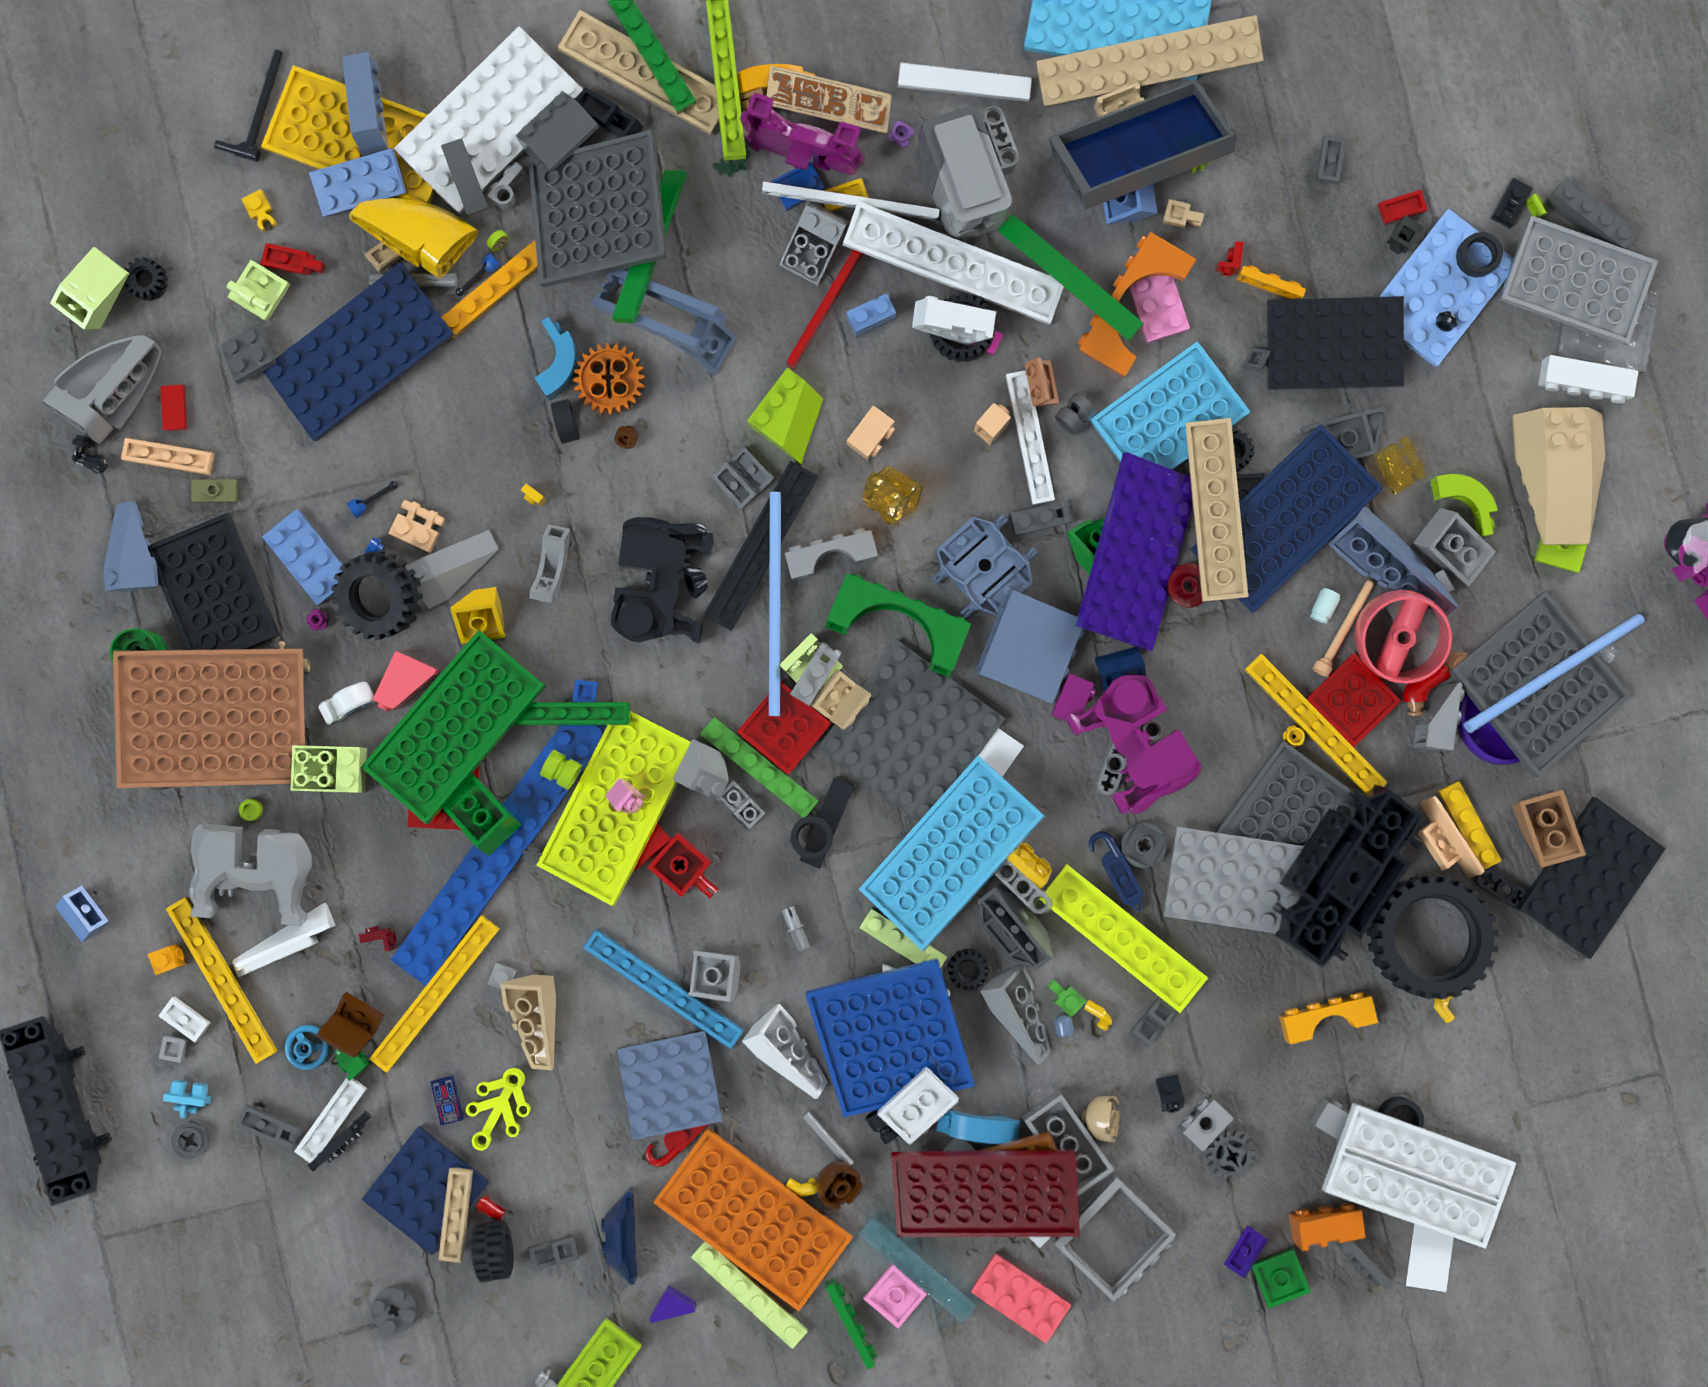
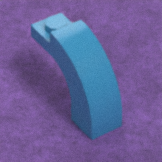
M547 317L541 322L554 341L556 357L553 364L546 371L534 378L550 401L561 394L573 380L575 375L574 369H577L578 354L568 331L563 333L557 321L552 323L550 318Z
M949 1109L938 1119L936 1131L963 1140L1003 1144L1018 1140L1020 1120L1005 1116H978Z

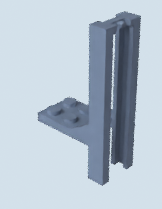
M619 269L608 272L606 276L609 279L608 284L604 282L601 284L604 291L602 294L597 292L591 302L600 312L613 316L616 304L607 300L617 283L622 286L624 285L628 271ZM650 280L645 295L689 312L698 322L690 335L638 314L635 323L628 324L664 338L684 351L709 373L715 375L737 338L723 325L727 315L718 307Z

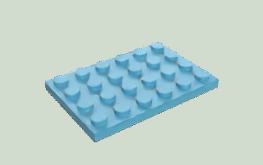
M1197 341L1091 418L1090 422L1120 462L1123 453L1129 452L1173 470L1188 459L1185 423L1231 418L1233 426L1247 416L1250 411Z

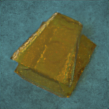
M887 465L878 473L873 471L866 479L862 499L870 510L880 513L885 523L896 526L900 524L903 511L910 514L917 510L924 486L894 467Z

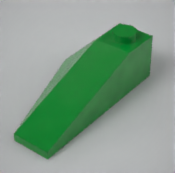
M1106 516L1092 521V519L1084 521L1067 533L1077 562L1089 575Z

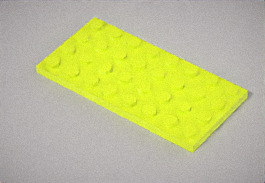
M631 711L630 726H607L537 866L607 904L615 906L678 783L673 778L691 742ZM619 778L626 780L646 796L643 800L644 804L638 812H633V814L620 812L606 798L605 795Z

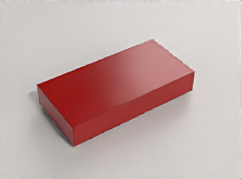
M1421 189L1377 204L1384 225L1400 221L1405 215L1412 217L1428 211Z
M161 386L162 429L164 431L187 430L185 386Z

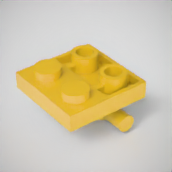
M1021 843L1007 859L1041 889L1052 872L1051 866L1044 858L1036 856L1029 844Z

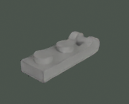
M822 641L790 694L808 706L811 705L842 654L839 650L836 649L834 651L828 647L829 644ZM823 654L830 658L828 663L820 660Z

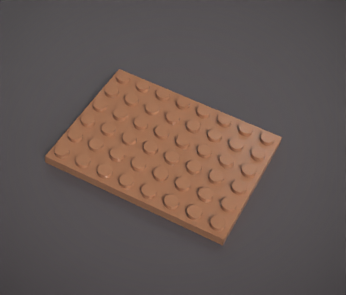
M304 649L113 651L117 788L291 784L292 746H306Z

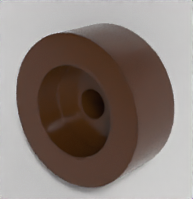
M622 426L617 429L614 440L621 448L631 449L636 445L638 434L632 426Z

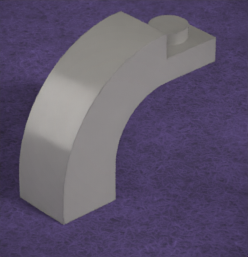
M553 525L547 526L542 537L540 565L535 581L530 589L529 599L552 603L553 598L557 597L567 561L570 538L569 528Z

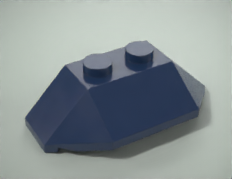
M631 1187L607 1211L605 1218L601 1219V1231L605 1232V1241L602 1242V1255H606V1263L625 1281L633 1285L637 1280L634 1187Z

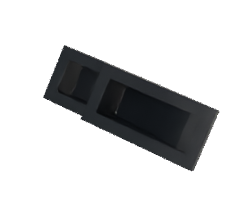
M584 87L576 99L598 125L618 138L640 133L644 128L637 118L621 110L617 104Z

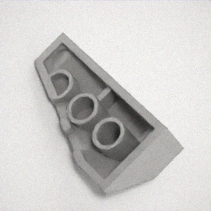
M487 530L427 555L405 566L408 571L414 569L416 572L412 577L415 582L420 581L421 586L417 587V592L423 594L422 600L428 609H432L450 600L455 595V592L463 584L465 585L470 580L469 578L499 551V548L490 530Z
M1018 964L993 977L980 992L991 1012L1038 1065L1048 1056L1051 1049L1045 1026L1039 1021L1037 1013L1040 1010L1039 1004L1034 1002L1032 990H1035L1033 982L1025 966Z

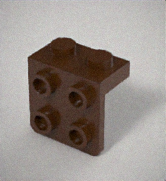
M345 992L340 999L335 1013L319 1029L317 1037L348 1056L357 1057L377 1033L385 1014Z

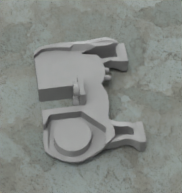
M199 823L194 828L191 838V854L195 873L189 889V896L194 904L190 916L211 918L218 912V905L214 898L216 889H219L220 896L224 895V890H228L229 897L233 896V889L238 887L250 891L275 890L279 902V912L282 915L281 924L301 926L308 918V914L302 910L300 902L303 888L307 885L306 877L312 867V855L305 840L296 833H280L281 830L265 829L258 834L257 853L250 854V857L242 861L243 827Z

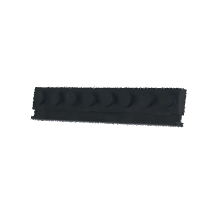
M791 460L773 492H781V543L819 478L818 475L793 463ZM770 497L703 614L706 618L731 632L769 567Z

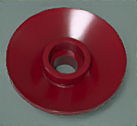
M1186 563L1179 565L1169 576L1168 592L1171 599L1179 606L1193 608L1204 603L1202 602L1199 565ZM1185 582L1189 583L1188 590L1184 589L1183 585Z

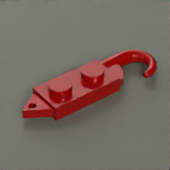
M708 1125L667 1133L664 1137V1144L668 1152L660 1159H655L651 1155L654 1145L650 1143L645 1152L647 1161L656 1167L667 1165Z

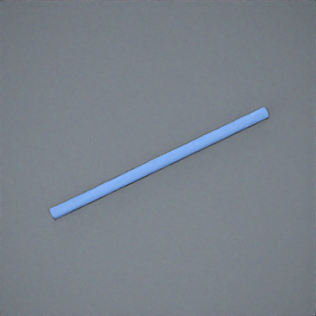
M770 492L769 716H780L781 492Z
M1641 614L1634 615L1464 723L1465 729L1471 733L1643 624V616Z

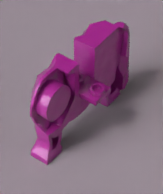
M753 93L747 111L741 113L740 121L744 128V137L747 145L759 152V149H763L787 157L785 163L792 165L796 169L807 170L812 155L814 167L826 171L830 167L837 172L848 175L855 174L857 168L865 164V158L856 145L860 134V127L841 122L833 135L808 124L789 122L772 109L773 98L758 93Z
M1141 675L1119 677L1110 684L1097 701V704L1086 713L1078 716L1069 714L1064 717L1075 736L1083 731L1089 732L1096 728L1107 727L1116 750L1126 758L1127 767L1121 770V774L1129 773L1130 776L1125 781L1127 783L1133 781L1134 784L1125 791L1114 792L1110 795L1121 814H1125L1128 811L1131 814L1144 812L1158 798L1181 790L1193 782L1200 774L1202 768L1179 729L1172 731L1150 745L1148 744L1152 742L1151 738L1145 730L1142 731L1138 727L1168 709L1160 696H1157L1149 678Z

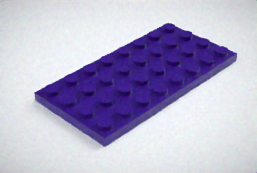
M1129 452L1123 453L1077 618V627L1147 651H1153L1169 593L1168 579L1176 568L1193 505L1189 476Z

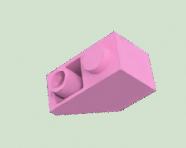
M621 778L616 781L605 795L615 809L628 814L638 812L643 806V800L646 797L629 782Z

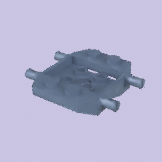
M1004 514L994 522L972 517L936 549L940 571L930 580L933 582L937 579L933 583L937 586L945 577H949L970 602L960 611V614L963 615L969 610L963 616L965 619L975 610L996 616L1007 590H1015L1022 593L1033 583L1029 563L1039 553L1032 547L1027 553L1021 555L1009 544L999 531L1009 521L1007 517L1005 518ZM986 535L988 536L987 539H985L978 547H976V548H975L969 555H967L960 563H958L956 566L954 565L962 556H964V555H965L972 547H974L981 539H983ZM984 559L991 563V569L986 572L981 571L978 566L979 562ZM1012 566L1016 567L984 597L981 595Z

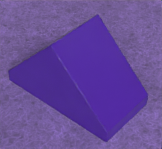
M668 1285L650 1316V1323L693 1313L697 1307L696 1301Z

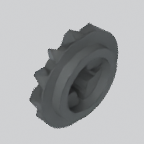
M189 1122L180 1125L175 1129L171 1138L174 1152L184 1159L199 1157L206 1150L209 1141L206 1135L207 1131L201 1127V1124ZM194 1134L193 1140L196 1144H191L187 1147L188 1140L186 1137Z

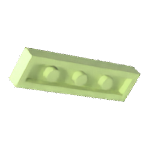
M872 908L859 927L916 964L938 958L940 967H942L947 959L946 955L932 946H929L925 951L920 950L891 920Z

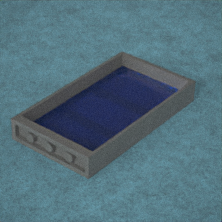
M1194 80L1144 101L1049 137L1053 158L1086 210L1235 152L1237 135L1233 128L1230 129L1225 116L1219 113L1215 101H1211L1208 97L1206 88L1201 87L1199 82Z

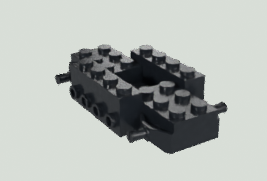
M1374 785L1371 790L1364 794L1356 788H1352L1349 796L1357 801L1353 818L1329 808L1279 883L1300 898L1289 908H1285L1279 902L1274 904L1278 908L1273 906V911L1281 915L1280 927L1275 936L1303 957L1321 967L1326 965L1333 956L1338 957L1341 961L1346 960L1345 957H1348V953L1343 951L1340 946L1346 932L1359 939L1363 937L1411 864L1399 855L1398 852L1408 842L1415 848L1421 847L1419 844L1423 843L1421 839L1415 836V832L1422 819V814L1389 788ZM1355 872L1351 880H1349L1350 875Z

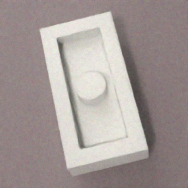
M176 997L170 999L159 1015L160 1018L194 1042L200 1039L211 1024V1022Z

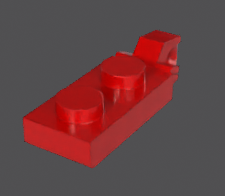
M265 243L260 263L264 267L310 276L312 271L324 274L326 268L323 262L315 260V256L306 251Z

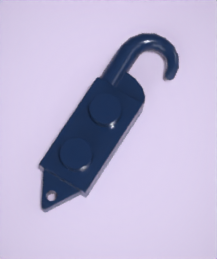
M1104 831L1094 833L1089 840L1090 851H1094V842L1097 839H1104L1110 851L1103 856L1102 865L1122 904H1127L1140 913L1142 895L1144 894L1115 839L1111 834Z

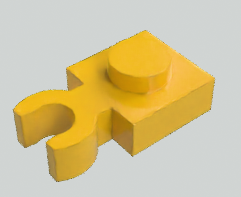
M261 189L241 199L253 221L258 219L257 225L263 232H266L264 223L270 221L273 227L277 226L276 221L268 215L273 209Z

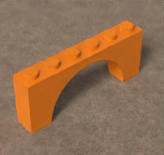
M1152 232L1147 237L1143 235L1136 246L1139 248L1136 256L1131 254L1125 264V267L1128 269L1124 276L1119 274L1113 286L1116 289L1112 297L1119 302L1123 294L1133 284L1152 276H1168L1183 282L1195 263L1196 258ZM1095 314L1089 324L1092 326L1089 334L1084 332L1078 342V345L1081 346L1079 352L1124 378L1137 357L1124 346L1118 332Z

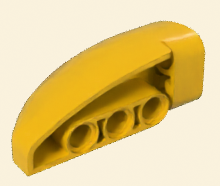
M404 198L368 200L358 203L349 213L350 220L414 266L418 267L422 264L424 269L438 279L443 278L478 235L477 229L452 212L419 200Z

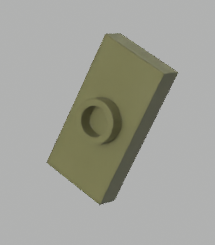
M192 480L191 502L238 503V480Z

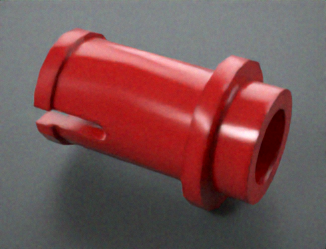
M483 1195L476 1206L479 1209L478 1212L482 1211L494 1220H500L506 1209L491 1201L489 1196L485 1197Z

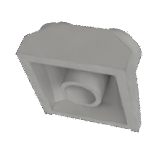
M694 950L691 986L688 996L728 1002L734 1001L739 985L741 967L739 956Z

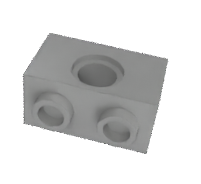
M1211 1096L1207 1099L1203 1098L1197 1104V1110L1192 1116L1190 1114L1182 1120V1126L1179 1128L1202 1151L1234 1119ZM1203 1117L1210 1118V1123L1206 1127H1200V1120Z

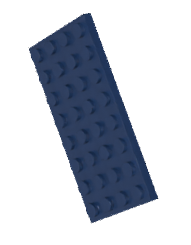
M400 262L275 359L277 364L264 370L263 373L313 441H317L455 334L404 264Z
M1321 424L1239 502L1248 597L1237 599L1251 613H1254L1383 489L1372 475ZM1195 544L1190 551L1198 558L1197 544Z

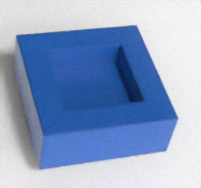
M575 679L572 702H596L599 682Z

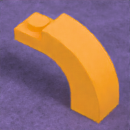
M766 64L750 67L737 73L739 96L759 88H765L766 95L770 65L813 76L815 74L803 71L802 66L790 64Z

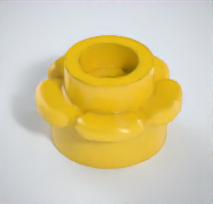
M1289 726L1287 731L1283 733V740L1293 748L1301 746L1305 741L1304 730L1300 727Z

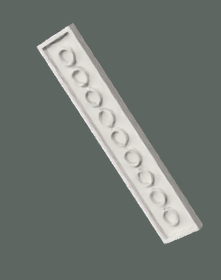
M859 201L843 242V246L1048 325L1051 324L1064 288L1047 274Z

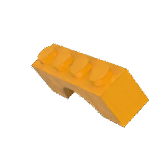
M1360 991L1351 993L1350 998L1334 997L1328 999L1329 1003L1320 1005L1319 1002L1307 1004L1306 1009L1290 1008L1284 1010L1285 1014L1279 1015L1285 1042L1291 1045L1313 1039L1316 1025L1325 1017L1332 1015L1344 1017L1355 1028L1378 1023L1372 996Z

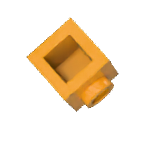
M179 944L171 945L148 954L155 975L186 965L184 954Z

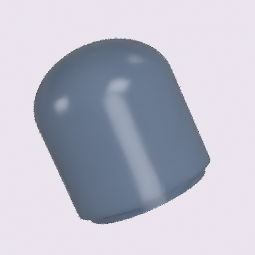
M1060 1015L1055 1019L1054 1024L1058 1037H1065L1075 1033L1070 1016Z

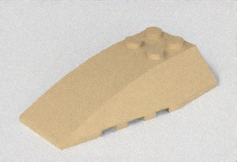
M1589 407L1541 408L1513 415L1515 461L1522 473L1521 479L1529 495V504L1533 507L1535 513L1534 519L1542 544L1588 545L1590 543L1605 461L1602 413Z

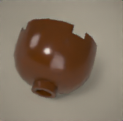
M839 1161L830 1163L817 1176V1193L825 1206L830 1209H840V1205L846 1202L849 1205L859 1196L862 1189L861 1176L848 1163Z

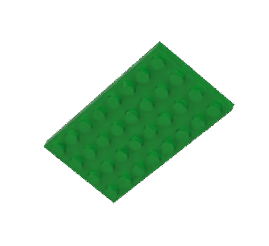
M478 630L361 767L419 819L429 825L546 686L483 632Z

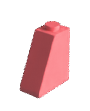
M395 651L373 700L378 702L377 707L388 712L391 709L399 710L433 681L441 671Z

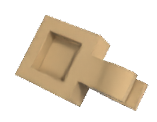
M1169 199L1163 223L1184 228L1186 222L1193 226L1201 227L1204 214L1189 211L1191 204Z

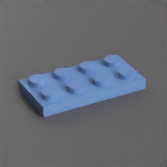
M387 149L309 172L323 217L354 209L358 203L363 201L392 198L407 193L394 149Z
M296 509L262 536L317 606H321L336 593L331 591V587L338 584L334 576L342 572L340 567L343 564L300 510Z

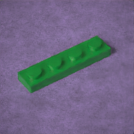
M834 1278L825 1282V1289L865 1367L869 1370L875 1366L877 1353L872 1344H867L864 1338L867 1334L862 1324L856 1323L854 1316H856L855 1310L851 1303H846L843 1297L846 1294L841 1283L836 1284Z

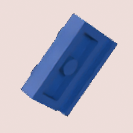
M811 161L807 170L795 168L771 181V183L820 191L825 190ZM778 196L786 211L806 201Z

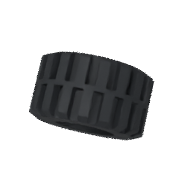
M505 1220L478 1223L473 1227L471 1234V1258L475 1275L481 1283L509 1279L512 1274L514 1264L513 1242L510 1229Z

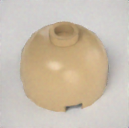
M1115 1096L1096 1097L1088 1104L1087 1110L1082 1112V1123L1086 1124L1088 1133L1096 1140L1115 1142L1112 1136H1117L1119 1129V1111L1115 1110L1114 1105H1119V1102Z

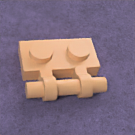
M404 500L401 508L408 510V514L406 517L399 513L397 514L389 534L431 553L440 534L432 530L434 524L443 526L445 518L439 516V513L434 510L428 511L422 508L415 501L411 503ZM417 515L426 519L425 525L414 521Z

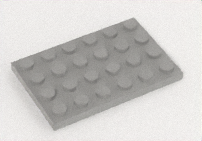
M1530 216L1499 300L1626 346L1631 340L1658 261Z
M1176 827L1163 916L1276 934L1280 927L1281 915L1273 911V906L1278 908L1274 904L1279 902L1285 908H1289L1300 898L1279 883L1304 846Z

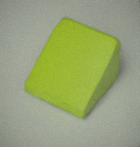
M1535 193L1526 200L1525 204L1532 216L1542 218L1549 213L1539 194Z

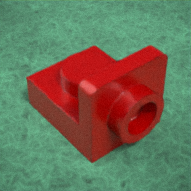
M1235 241L1232 247L1228 248L1226 261L1229 262L1219 261L1216 265V272H1221V275L1233 276L1239 272L1244 242Z

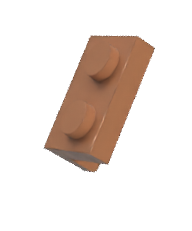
M1035 358L1025 363V373L1028 379L1033 407L1058 404L1059 399L1051 360Z

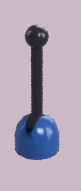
M488 253L482 260L483 268L462 287L456 288V295L462 296L464 290L483 273L495 272L502 265L491 253Z
M391 481L389 486L366 500L354 499L346 504L357 519L365 513L366 504L391 489H397L398 483Z

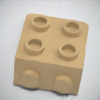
M837 669L812 701L811 706L844 730L853 724L858 712L867 706L871 694Z

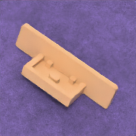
M1433 796L1422 800L1419 804L1431 822L1417 833L1442 871L1446 870L1457 862L1467 878L1484 873L1485 870L1438 798Z

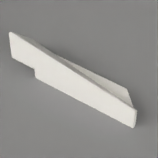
M323 903L307 913L308 918L301 926L288 925L235 958L232 964L237 976H243L318 944L316 934L336 926L328 905Z

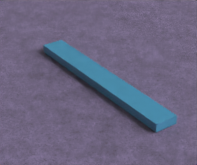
M595 929L583 948L728 1048L732 1049L743 1033L744 1029L699 998L688 996L689 992L598 929Z

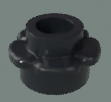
M1450 311L1440 312L1436 317V326L1442 331L1450 332L1453 327L1458 325L1455 314Z

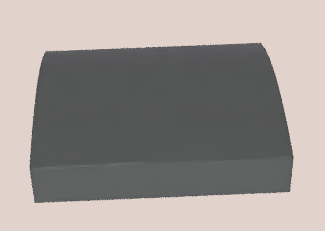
M743 446L711 476L740 509L747 506L776 479L747 446Z

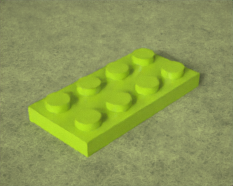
M605 1318L556 1387H613L642 1344L608 1318Z

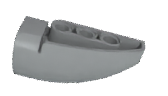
M143 335L128 337L103 345L85 354L63 370L54 379V383L57 386L50 390L42 402L83 434L101 444L112 432L113 427L121 429L134 411L153 377L161 356V348L155 341Z

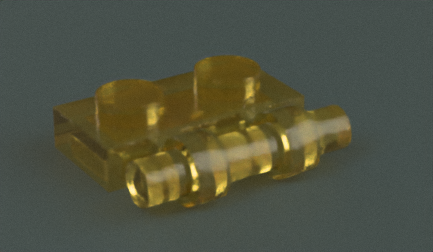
M1408 436L1399 439L1402 448L1398 449L1396 443L1374 454L1392 494L1399 493L1415 483L1411 474L1415 473L1418 479L1426 476L1423 470L1425 466L1422 460L1419 461L1415 453V445L1410 442ZM1405 455L1411 464L1408 467L1403 459Z

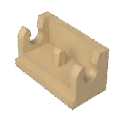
M1137 82L1097 97L1094 108L1098 118L1144 101V97L1140 98L1139 83Z

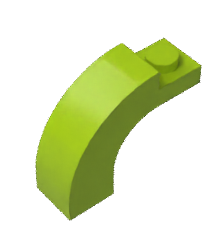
M1446 474L1430 479L1434 501L1445 499L1462 501L1470 508L1473 514L1476 532L1482 538L1493 535L1495 525L1490 514L1498 511L1493 496L1484 485L1471 477L1460 474Z

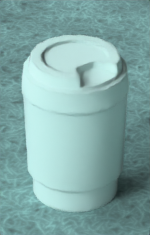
M1323 588L1319 592L1310 617L1318 622L1327 624L1340 601V594Z

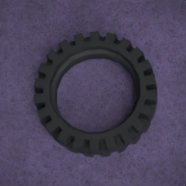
M964 293L959 294V296L954 294L949 299L945 298L942 300L991 310L986 303L982 302V299L979 297L974 298V295L971 294L965 296ZM995 323L992 338L979 341L974 346L966 349L950 346L941 336L930 334L935 349L943 357L946 356L948 360L952 361L953 359L960 363L961 361L970 362L971 359L976 360L980 355H984L991 346L995 335Z

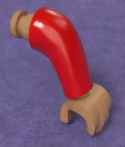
M1450 652L1444 664L1433 675L1418 682L1407 683L1402 695V700L1407 702V707L1410 708L1407 711V715H1424V710L1421 708L1424 707V701L1428 700L1430 691L1450 677H1453L1449 671L1468 656L1467 653Z

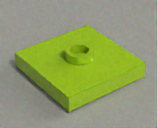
M1540 537L1534 561L1577 574L1580 573L1587 545H1543Z

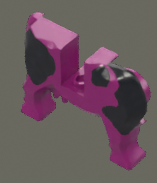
M1708 503L1706 504L1707 511L1704 515L1698 518L1675 522L1664 538L1666 552L1679 565L1671 569L1681 582L1692 577L1694 583L1701 585L1702 588L1708 586ZM1707 589L1694 602L1708 620Z

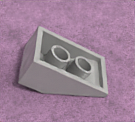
M1439 508L1413 542L1428 558L1468 587L1496 552L1457 512Z

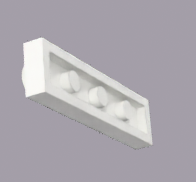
M346 1078L294 1152L310 1163L318 1153H321L327 1147L368 1088L355 1079L348 1081Z

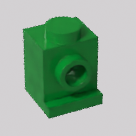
M340 1050L335 1052L338 1067L344 1073L349 1074L347 1077L348 1081L356 1078L372 1063L362 1051L354 1058Z

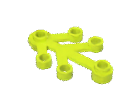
M510 1068L503 1074V1078L489 1083L483 1081L477 1085L476 1091L480 1096H486L492 1090L503 1087L504 1089L498 1097L479 1103L471 1102L466 1107V1113L469 1116H476L481 1111L493 1108L482 1131L477 1132L472 1138V1145L475 1149L485 1150L491 1144L492 1138L490 1134L501 1113L506 1123V1134L509 1137H516L520 1133V1125L514 1120L508 1100L513 1092L517 1103L516 1113L520 1117H526L530 1113L531 1106L525 1101L521 1088L525 1083V1075L520 1069ZM512 1075L517 1076V1083H513L510 1080ZM481 1085H485L487 1087L486 1093L481 1092ZM471 1105L476 1106V1113L470 1111ZM520 1106H525L527 1113H521ZM510 1126L516 1127L517 1132L515 1134L510 1132ZM484 1136L486 1143H481L479 1137Z

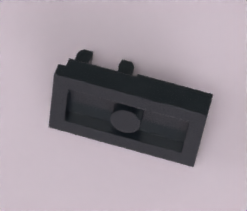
M1512 178L1490 219L1510 229L1533 188Z

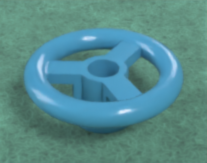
M302 1025L292 1030L285 1041V1055L288 1061L296 1068L312 1070L322 1065L327 1059L330 1045L321 1040L322 1043L313 1044L303 1034V1032H312L317 1035L320 1028L313 1025ZM295 1037L299 1041L294 1046V1053L297 1056V1059L294 1057L291 1048L292 1042ZM304 1044L308 1046V1052L304 1051ZM314 1051H322L316 1061L303 1063L305 1058L309 1057Z

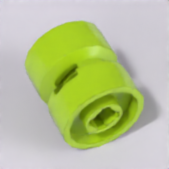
M553 750L546 759L540 775L550 781L556 779L557 785L569 790L577 779L582 764L573 759L567 761L564 754Z

